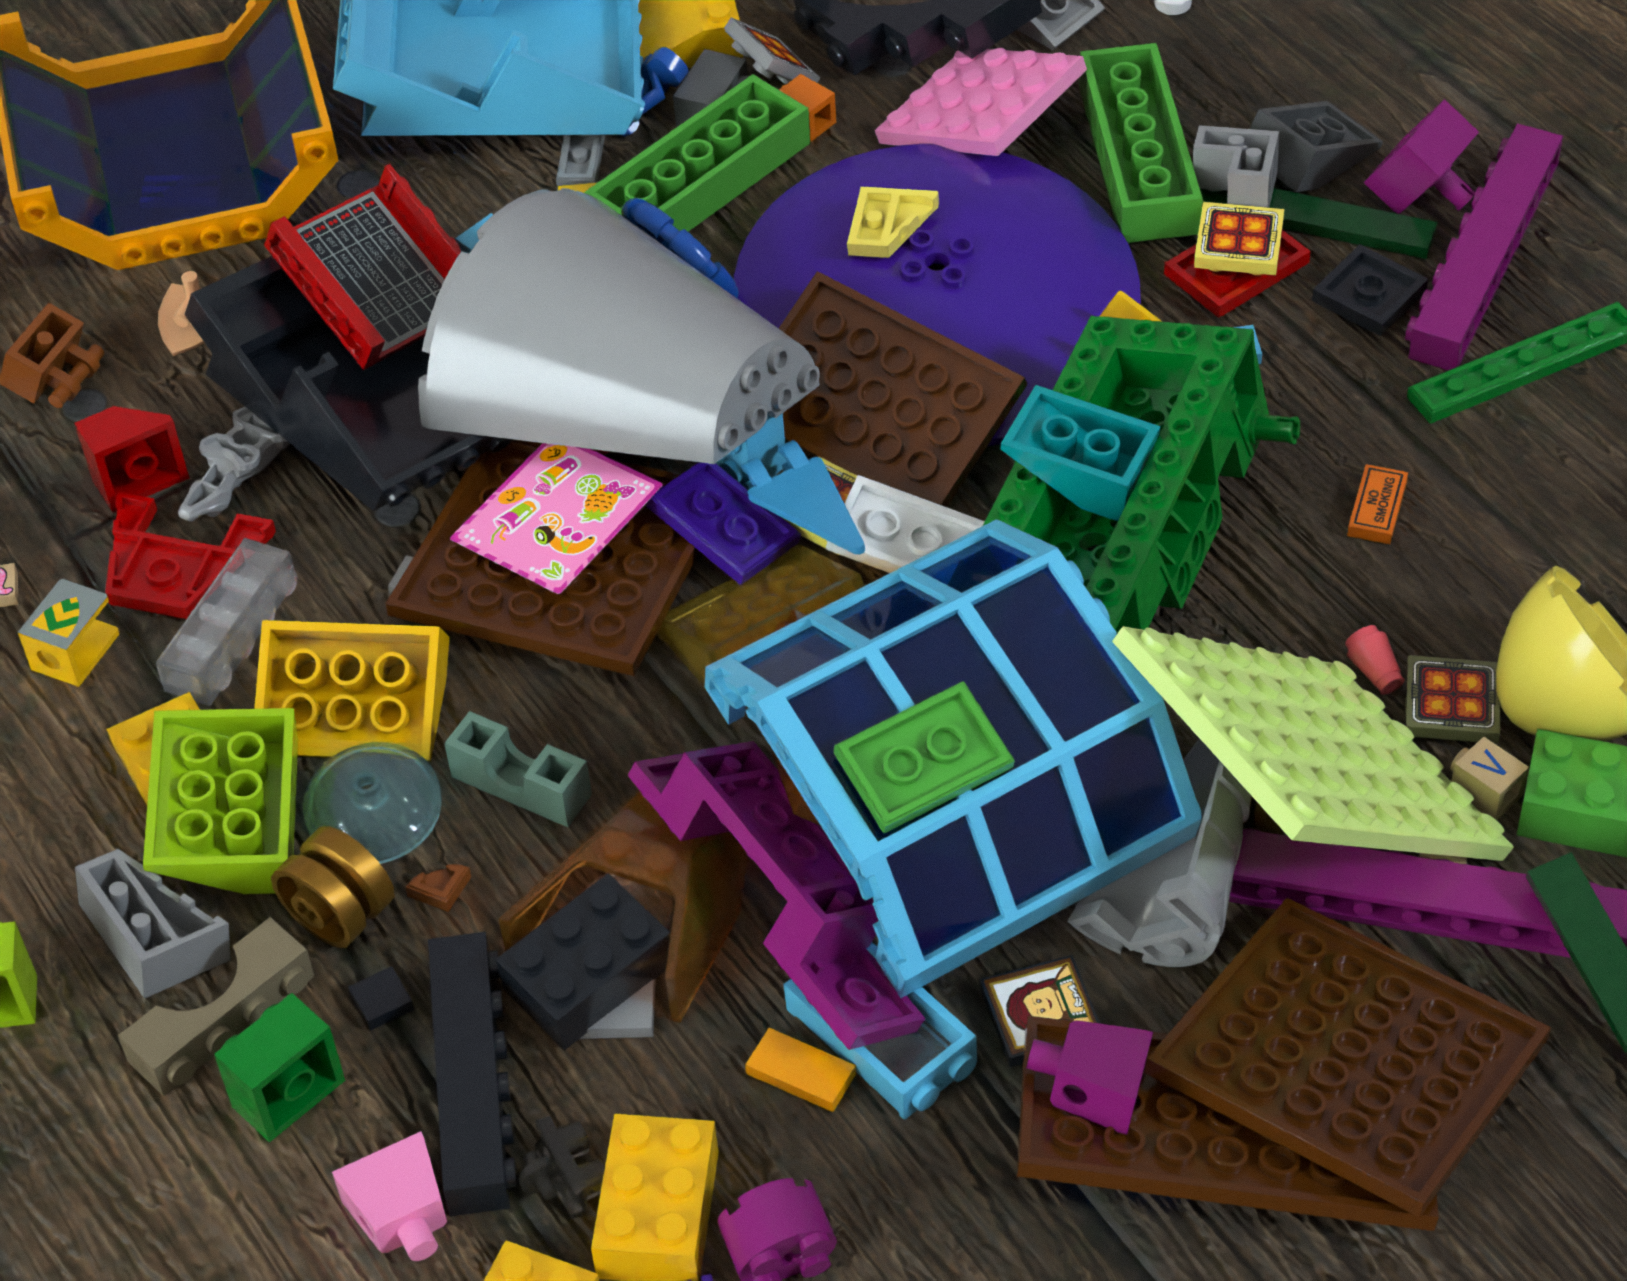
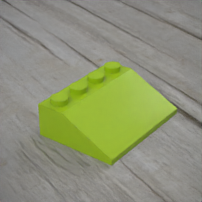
M294 708L154 711L143 856L144 871L241 894L275 893L272 887L271 876L291 855H294L298 735Z

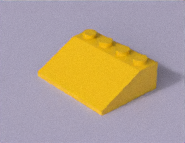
M640 0L638 4V12L642 14L639 25V34L642 35L640 55L643 58L653 54L661 47H666L678 55L687 65L688 69L693 67L704 49L743 58V55L731 46L734 40L724 29L731 17L739 20L735 0Z
M262 620L254 709L294 708L298 735V757L431 762L446 685L450 637L437 626Z

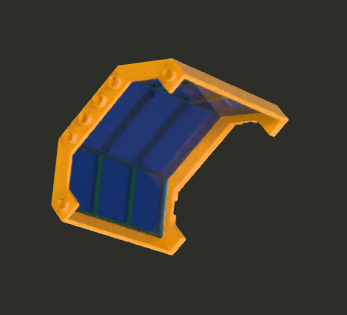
M249 0L245 4V12L236 23L231 22L224 32L72 63L62 57L59 60L42 53L40 47L27 42L18 11L0 15V138L10 196L20 229L116 270L267 238L271 222L284 216L289 219L338 162L330 120L297 1Z

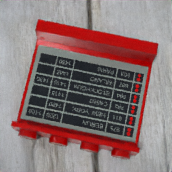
M391 164L384 167L377 186L295 227L285 216L271 222L264 244L265 248L363 370L425 337L429 318L438 293L453 263L461 252L457 241L447 235L436 221L431 209L421 203L411 190L408 181L404 177L399 176Z

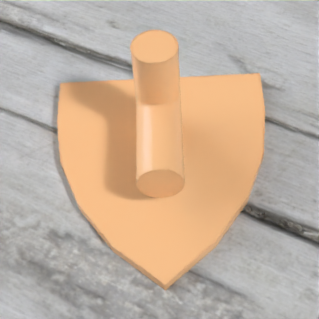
M187 271L182 274L183 285L171 283L158 311V328L161 338L173 356L195 349L205 343L185 316L191 293L201 289L197 273L194 271Z

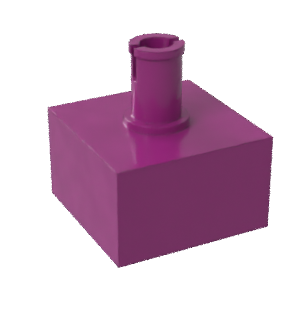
M1443 99L1399 141L1364 181V184L1396 214L1403 212L1421 194L1433 186L1459 211L1473 198L1476 191L1466 184L1451 167L1453 166L1452 163L1479 131Z

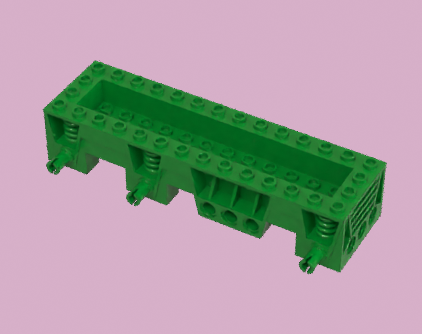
M1090 316L1053 391L1161 426L1160 435L1119 520L1115 521L1079 508L1016 461L983 526L997 519L1057 547L1067 561L1071 560L1077 565L1083 576L1084 586L1092 598L1100 599L1105 605L1110 617V624L1117 634L1123 626L1141 630L1149 628L1158 606L1182 609L1222 522L1218 476L1244 478L1260 440L1294 445L1297 443L1296 439L1299 438V417L1269 415L1255 349L1253 329ZM1093 545H1099L1092 551H1086L1087 548ZM988 552L963 565L951 587L962 593L1000 574L1002 570ZM1038 571L974 604L973 607L1021 678L1024 679L1029 675L1039 674V676L1032 678L1029 682H1025V684L1066 742L1134 706V704L1071 612L1067 610L1062 615L1053 614L1058 608L1065 606V604L1046 576ZM958 613L931 626L901 684L916 705L964 681L1015 760L1012 769L971 790L974 791L1049 751ZM893 701L882 721L900 713ZM1092 747L1073 757L1100 836L1119 840L1122 837L1121 832L1125 830L1126 814L1120 808L1112 809L1095 806L1096 801L1085 767L1092 752ZM1058 766L981 806L1001 864L1064 874L1081 837V832ZM956 797L890 830V833L893 834L957 800ZM965 815L905 847L981 861Z

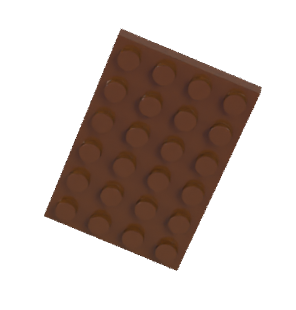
M818 271L779 327L781 331L797 341L809 352L815 366L820 371V386L783 412L785 443L794 440L799 444L803 452L811 457H821L857 476H863L944 507L949 505L1028 385L1025 377Z

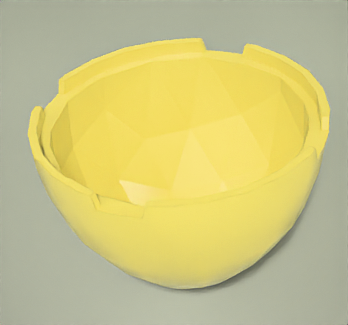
M1554 566L1530 588L1514 610L1502 639L1496 666V692L1501 708L1512 723L1535 736L1537 729L1598 741H1610L1627 735V634L1599 601L1590 605L1576 591L1581 585L1580 581L1565 569Z

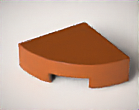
M450 864L446 865V869L436 870L426 875L422 872L407 884V896L449 912L471 879L470 867Z

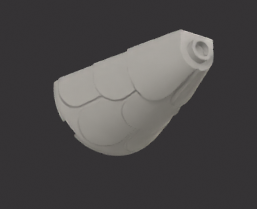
M1200 738L1183 759L1196 800L1202 812V821L1196 836L1081 899L1067 921L1088 938L1118 954L1121 953L1124 947L1130 951L1134 950L1143 953V962L1164 967L1192 966L1205 961L1214 952L1225 926L1234 869L1242 844L1243 822L1247 821L1249 817L1251 794ZM1167 781L1154 797L1153 803L1120 844L1118 850L1173 821L1161 804L1168 785Z

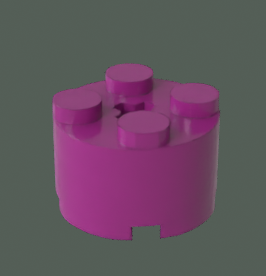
M783 1178L760 1185L737 1198L741 1207L733 1214L729 1215L727 1208H725L718 1217V1228L741 1281H782V1279L801 1273L805 1278H809L823 1273L831 1265L828 1256L834 1250L837 1239L810 1180L804 1179V1186H796L793 1178Z

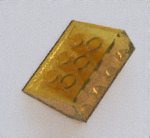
M798 544L742 585L730 579L668 611L658 633L705 688L706 666L773 633L778 623L786 621L793 609L809 615L864 587L859 573ZM873 612L846 626L860 633L862 627L876 620Z

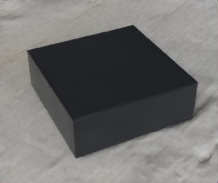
M392 966L348 986L350 996L370 1031L414 1010L412 1000Z

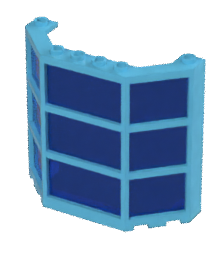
M997 519L705 667V689L727 724L729 725L744 717L746 711L748 718L756 723L852 874L864 900L873 898L874 903L872 904L879 920L872 924L879 940L875 959L900 998L1191 840L1196 836L1202 821L1201 808L1196 800L1163 697L1112 642L1117 632L1110 624V617L1105 605L1100 599L1092 598L1084 586L1083 576L1077 565L1071 560L1067 561L1057 547ZM964 681L1014 758V767L883 834L833 753L834 745Z

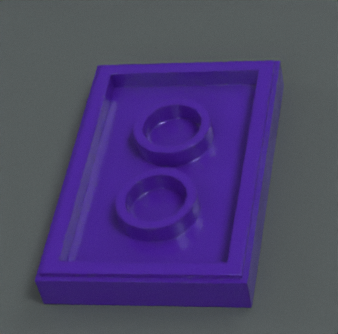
M698 462L660 488L646 505L648 509L739 585L745 583L797 545L801 533L782 517L751 502L748 498V489L716 463Z

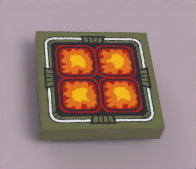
M1408 655L1406 664L1405 726L1413 733L1414 737L1478 742L1481 738L1486 737L1491 742L1498 744L1500 737V702L1496 692L1497 662Z

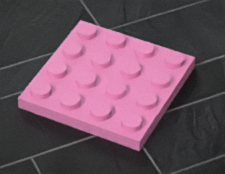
M996 48L986 49L971 59L957 50L949 62L936 70L920 89L912 92L910 98L897 110L891 112L887 119L875 130L879 144L896 146L936 144L957 152L999 156L1087 70L1083 56L1065 55L1061 52L1048 54L1035 53L1033 50L1022 52Z

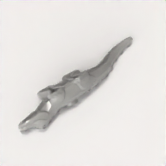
M246 407L235 410L232 416L234 427L226 434L215 433L201 440L199 451L202 456L207 457L210 468L202 479L196 480L191 485L186 498L178 510L179 517L193 522L204 514L210 517L218 516L228 507L233 490L239 487L244 480L259 474L290 443Z

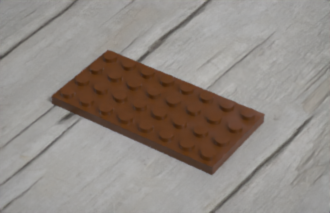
M1028 1015L1024 1041L1017 1177L1435 1231L1439 1218L1437 1194L1419 1218L1145 1074L1144 1071L1127 1135L1114 1131V1128L1111 1126L1106 1128L1053 1106L1050 1098L1055 1076L1026 1069L1034 1039L1064 1046L1069 1025L1073 1021ZM1153 1032L1147 1057L1167 1036L1166 1033Z

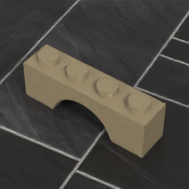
M271 917L233 945L237 958L236 975L230 987L218 999L206 1006L185 1011L170 1010L156 1005L117 1035L127 1062L163 1096L176 1086L186 1083L197 1069L214 1057V1054L222 1048L223 1044L230 1037L240 1034L257 1021L269 1006L281 1002L291 993L294 995L304 989L308 981L314 977L307 949Z

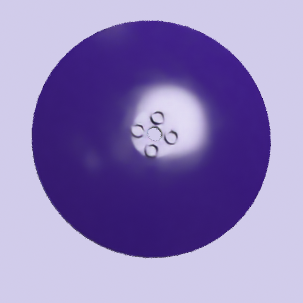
M936 144L901 145L873 150L838 161L807 176L774 201L757 220L744 242L734 273V281L739 291L738 300L777 328L780 327L818 271L1025 377L1028 385L987 447L1001 444L1035 385L1053 390L1090 316H1100L1118 291H1123L1137 303L1141 304L1140 279L1129 244L1117 224L1086 192L1055 172L1004 152L999 156L963 153ZM861 187L938 191L939 207L889 258L848 256L847 241ZM933 264H941L944 265L945 268L940 271H935L929 269L928 266Z

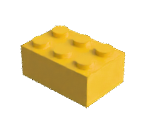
M614 1114L591 1246L595 1272L598 1274L599 1279L616 1281H686L691 1279V1281H700L719 1153L715 1121Z

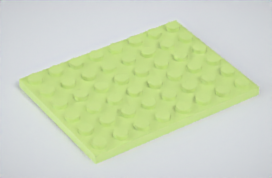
M1123 626L1112 640L1116 647L1291 840L1503 861L1514 848L1502 835L1504 832L1502 825L1490 815L1481 813L1471 803L1474 800L1472 794L1462 785L1451 782L1442 772L1444 769L1442 763L1432 754L1420 750L1412 741L1414 738L1413 733L1402 723L1392 720L1383 711L1385 708L1384 703L1373 693L1363 690L1354 681L1356 674L1342 662H1325L1313 656H1309L1308 659L1296 657L1289 652H1283L1282 654L1273 653L1261 647L1256 649L1244 648L1233 642H1230L1229 645L1216 643L1205 637L1201 640L1193 639L1180 633H1174L1173 635L1164 634L1148 627L1145 630Z

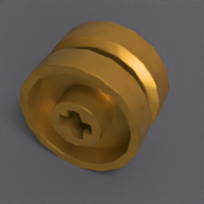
M320 826L300 847L301 855H291L271 876L272 887L285 909L309 933L333 947L346 948L364 930L366 919H375L395 897L394 886L381 864L362 844L341 830L331 826Z

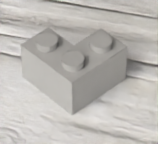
M1199 125L1193 147V167L1199 188L1213 192L1227 190V204L1269 208L1278 172L1279 131Z

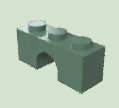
M471 711L467 713L444 743L452 778L565 827H569L592 795L586 760L548 744L536 759H532L516 748L510 739L508 727Z

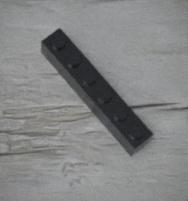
M486 932L428 939L442 1179L449 1215L451 1217L510 1209L509 1189L518 1188L515 1158L506 1157V1145L514 1144L515 1141L511 1114L503 1115L502 1102L511 1101V1090L508 1072H500L499 1065L500 1060L508 1059L505 1031H497L496 1019L505 1018L501 989L494 990L493 979L500 978L495 960L499 957L498 949L489 950Z

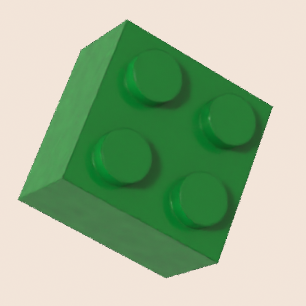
M293 993L289 994L281 1002L269 1006L257 1021L240 1034L230 1037L223 1044L222 1048L214 1054L232 1108L269 1143L346 1081L330 1027Z

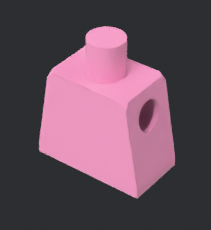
M421 1131L332 1172L343 1205L381 1253H388L404 1246L412 1261H421L436 1252L438 1244L432 1232L444 1227L447 1219L425 1139Z

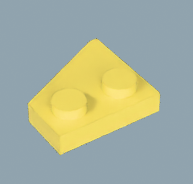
M861 187L847 241L848 256L889 258L939 207L938 191Z

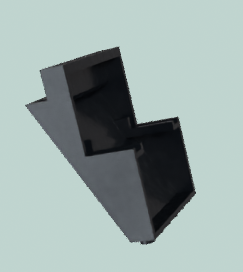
M273 256L191 293L185 316L213 353L206 375L373 511L386 504L394 507L410 496L411 491L422 485L425 489L431 488L439 483L447 472L458 468L459 471L465 470L473 465L481 454L489 450L493 453L499 452L513 441V439L433 430L422 427L419 412L418 383L420 377L425 374L427 375L430 355L422 351L424 338L363 370Z

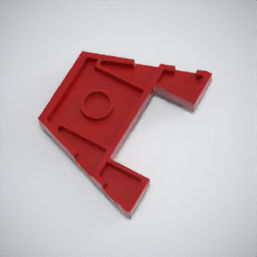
M118 492L115 503L117 516L116 520L113 521L112 529L114 535L113 551H110L105 590L109 600L108 603L109 605L190 620L274 536L276 532L274 522L271 519L237 513L220 546L146 533V530L157 512L155 499Z

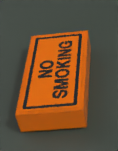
M1365 465L1350 518L1347 536L1391 544L1409 472Z

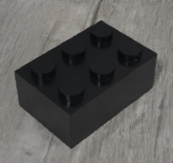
M609 873L495 959L503 990L564 1051L588 1033V1028L676 963L670 931Z

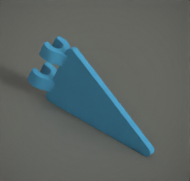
M791 440L778 447L779 453L787 461V463L782 465V473L771 478L765 466L757 458L741 465L742 471L750 479V481L745 483V486L748 489V498L751 502L853 554L860 555L865 552L864 541L820 457H813L808 460L799 444Z

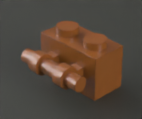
M48 302L5 353L0 374V384L32 403H35L50 386L54 391L48 397L49 403L56 408H62L66 401H72L81 391L80 384L84 379L92 377L99 369V361L104 356V350L96 344L91 345L87 351L79 347L84 322ZM67 363L73 366L68 374L62 371Z

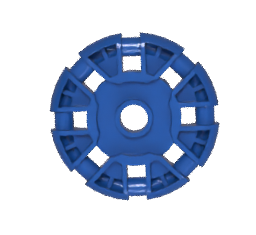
M632 198L624 203L621 210V215L738 299L739 291L734 279L720 262L713 263L710 260L711 253L686 229L679 231L673 226L674 219L643 199Z

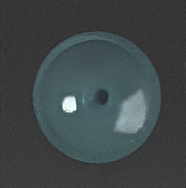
M388 742L363 743L335 754L315 772L305 791L303 815L310 836L320 826H331L357 840L382 864L408 854L429 836L440 815L442 794L438 778L432 766L414 750ZM374 784L368 789H361L364 785Z

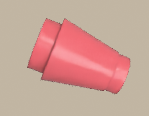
M1369 625L1357 630L1346 640L1345 646L1348 649V659L1378 688L1382 695L1392 693L1403 685L1405 680L1401 675L1400 668L1385 632L1379 631L1375 625Z

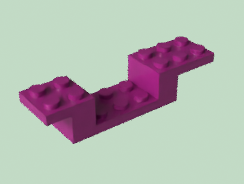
M754 741L634 762L628 777L680 841L731 832L745 849L747 855L754 860L772 882L774 888L786 899L785 907L763 944L848 1050L918 1031L925 1017L907 995L903 998L899 997L877 960L866 949L876 936L872 924L879 921L872 904L874 903L873 898L868 900L862 898L855 879L822 827L793 814L778 769Z

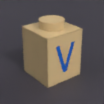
M1483 737L1471 749L1465 747L1455 756L1450 770L1453 771L1451 782L1462 785L1472 794L1474 800L1471 803L1481 813L1488 814L1495 820H1498L1523 796L1529 766L1486 737Z

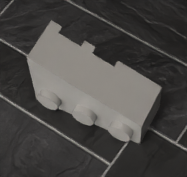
M120 849L75 867L80 907L144 999L231 960L229 923L219 916L213 919L195 906L194 899L185 893L179 896L164 886L160 876L144 871L142 864Z

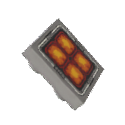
M732 17L724 27L725 32L734 40L731 46L747 58L752 57L755 60L753 67L765 77L772 79L775 74L785 84H788L799 74L808 77L816 83L820 80V77L778 37Z

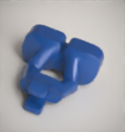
M661 47L653 54L643 58V64L640 69L641 78H644L641 98L645 101V106L642 114L666 98L664 93H666L669 87L679 86L689 72L684 61L666 47ZM639 120L638 122L632 121L626 133L622 135L627 137L634 133L639 126Z

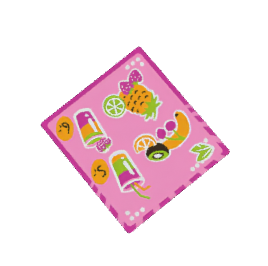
M542 443L450 537V540L556 594H560L663 484L591 449Z

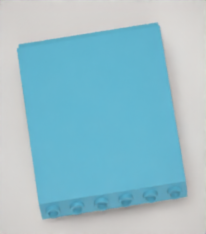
M340 0L333 89L364 101L361 136L622 135L626 133L632 121L638 122L645 106V101L641 98L644 78H641L640 70L643 64V56L640 55L642 35L639 34V25L642 14L638 12L640 0Z

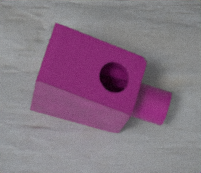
M1076 1020L1069 1025L1064 1046L1034 1039L1026 1069L1055 1076L1050 1098L1053 1106L1106 1128L1111 1126L1114 1128V1131L1127 1135L1153 1032Z

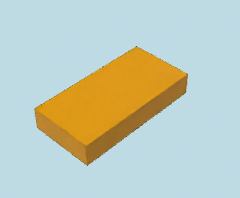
M768 1028L745 1064L747 1075L831 1112H834L856 1076V1065L771 1028Z

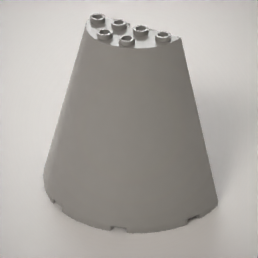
M561 188L562 190L558 191L537 190L508 203L477 230L479 241L471 252H460L442 284L429 318L422 347L423 352L430 354L427 375L425 374L419 378L418 392L421 426L428 429L715 464L757 433L764 426L768 414L770 417L777 418L820 386V371L815 366L809 352L801 344L604 202L586 193Z

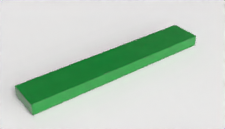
M1615 302L1408 387L1407 398L1430 424L1626 344L1627 310L1619 302Z

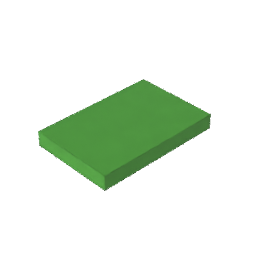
M964 681L834 745L833 752L883 834L1012 769L1015 763L1014 758Z

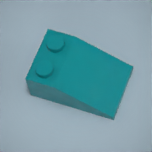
M1035 385L1001 442L1000 450L1079 508L1118 521L1160 435L1161 426Z

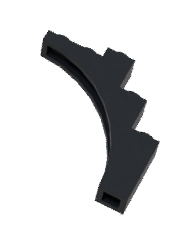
M794 0L796 8L794 16L798 24L804 30H810L819 36L825 44H828L826 51L831 62L837 67H843L853 75L858 74L888 53L894 58H900L914 67L946 45H949L953 50H959L973 59L1042 13L1040 0H930L904 5L875 6L846 3L839 0Z

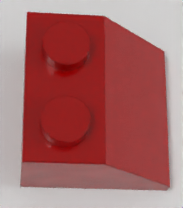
M112 406L74 423L92 481L112 512L117 510L115 503L118 492L148 497L189 479L174 421L170 415Z

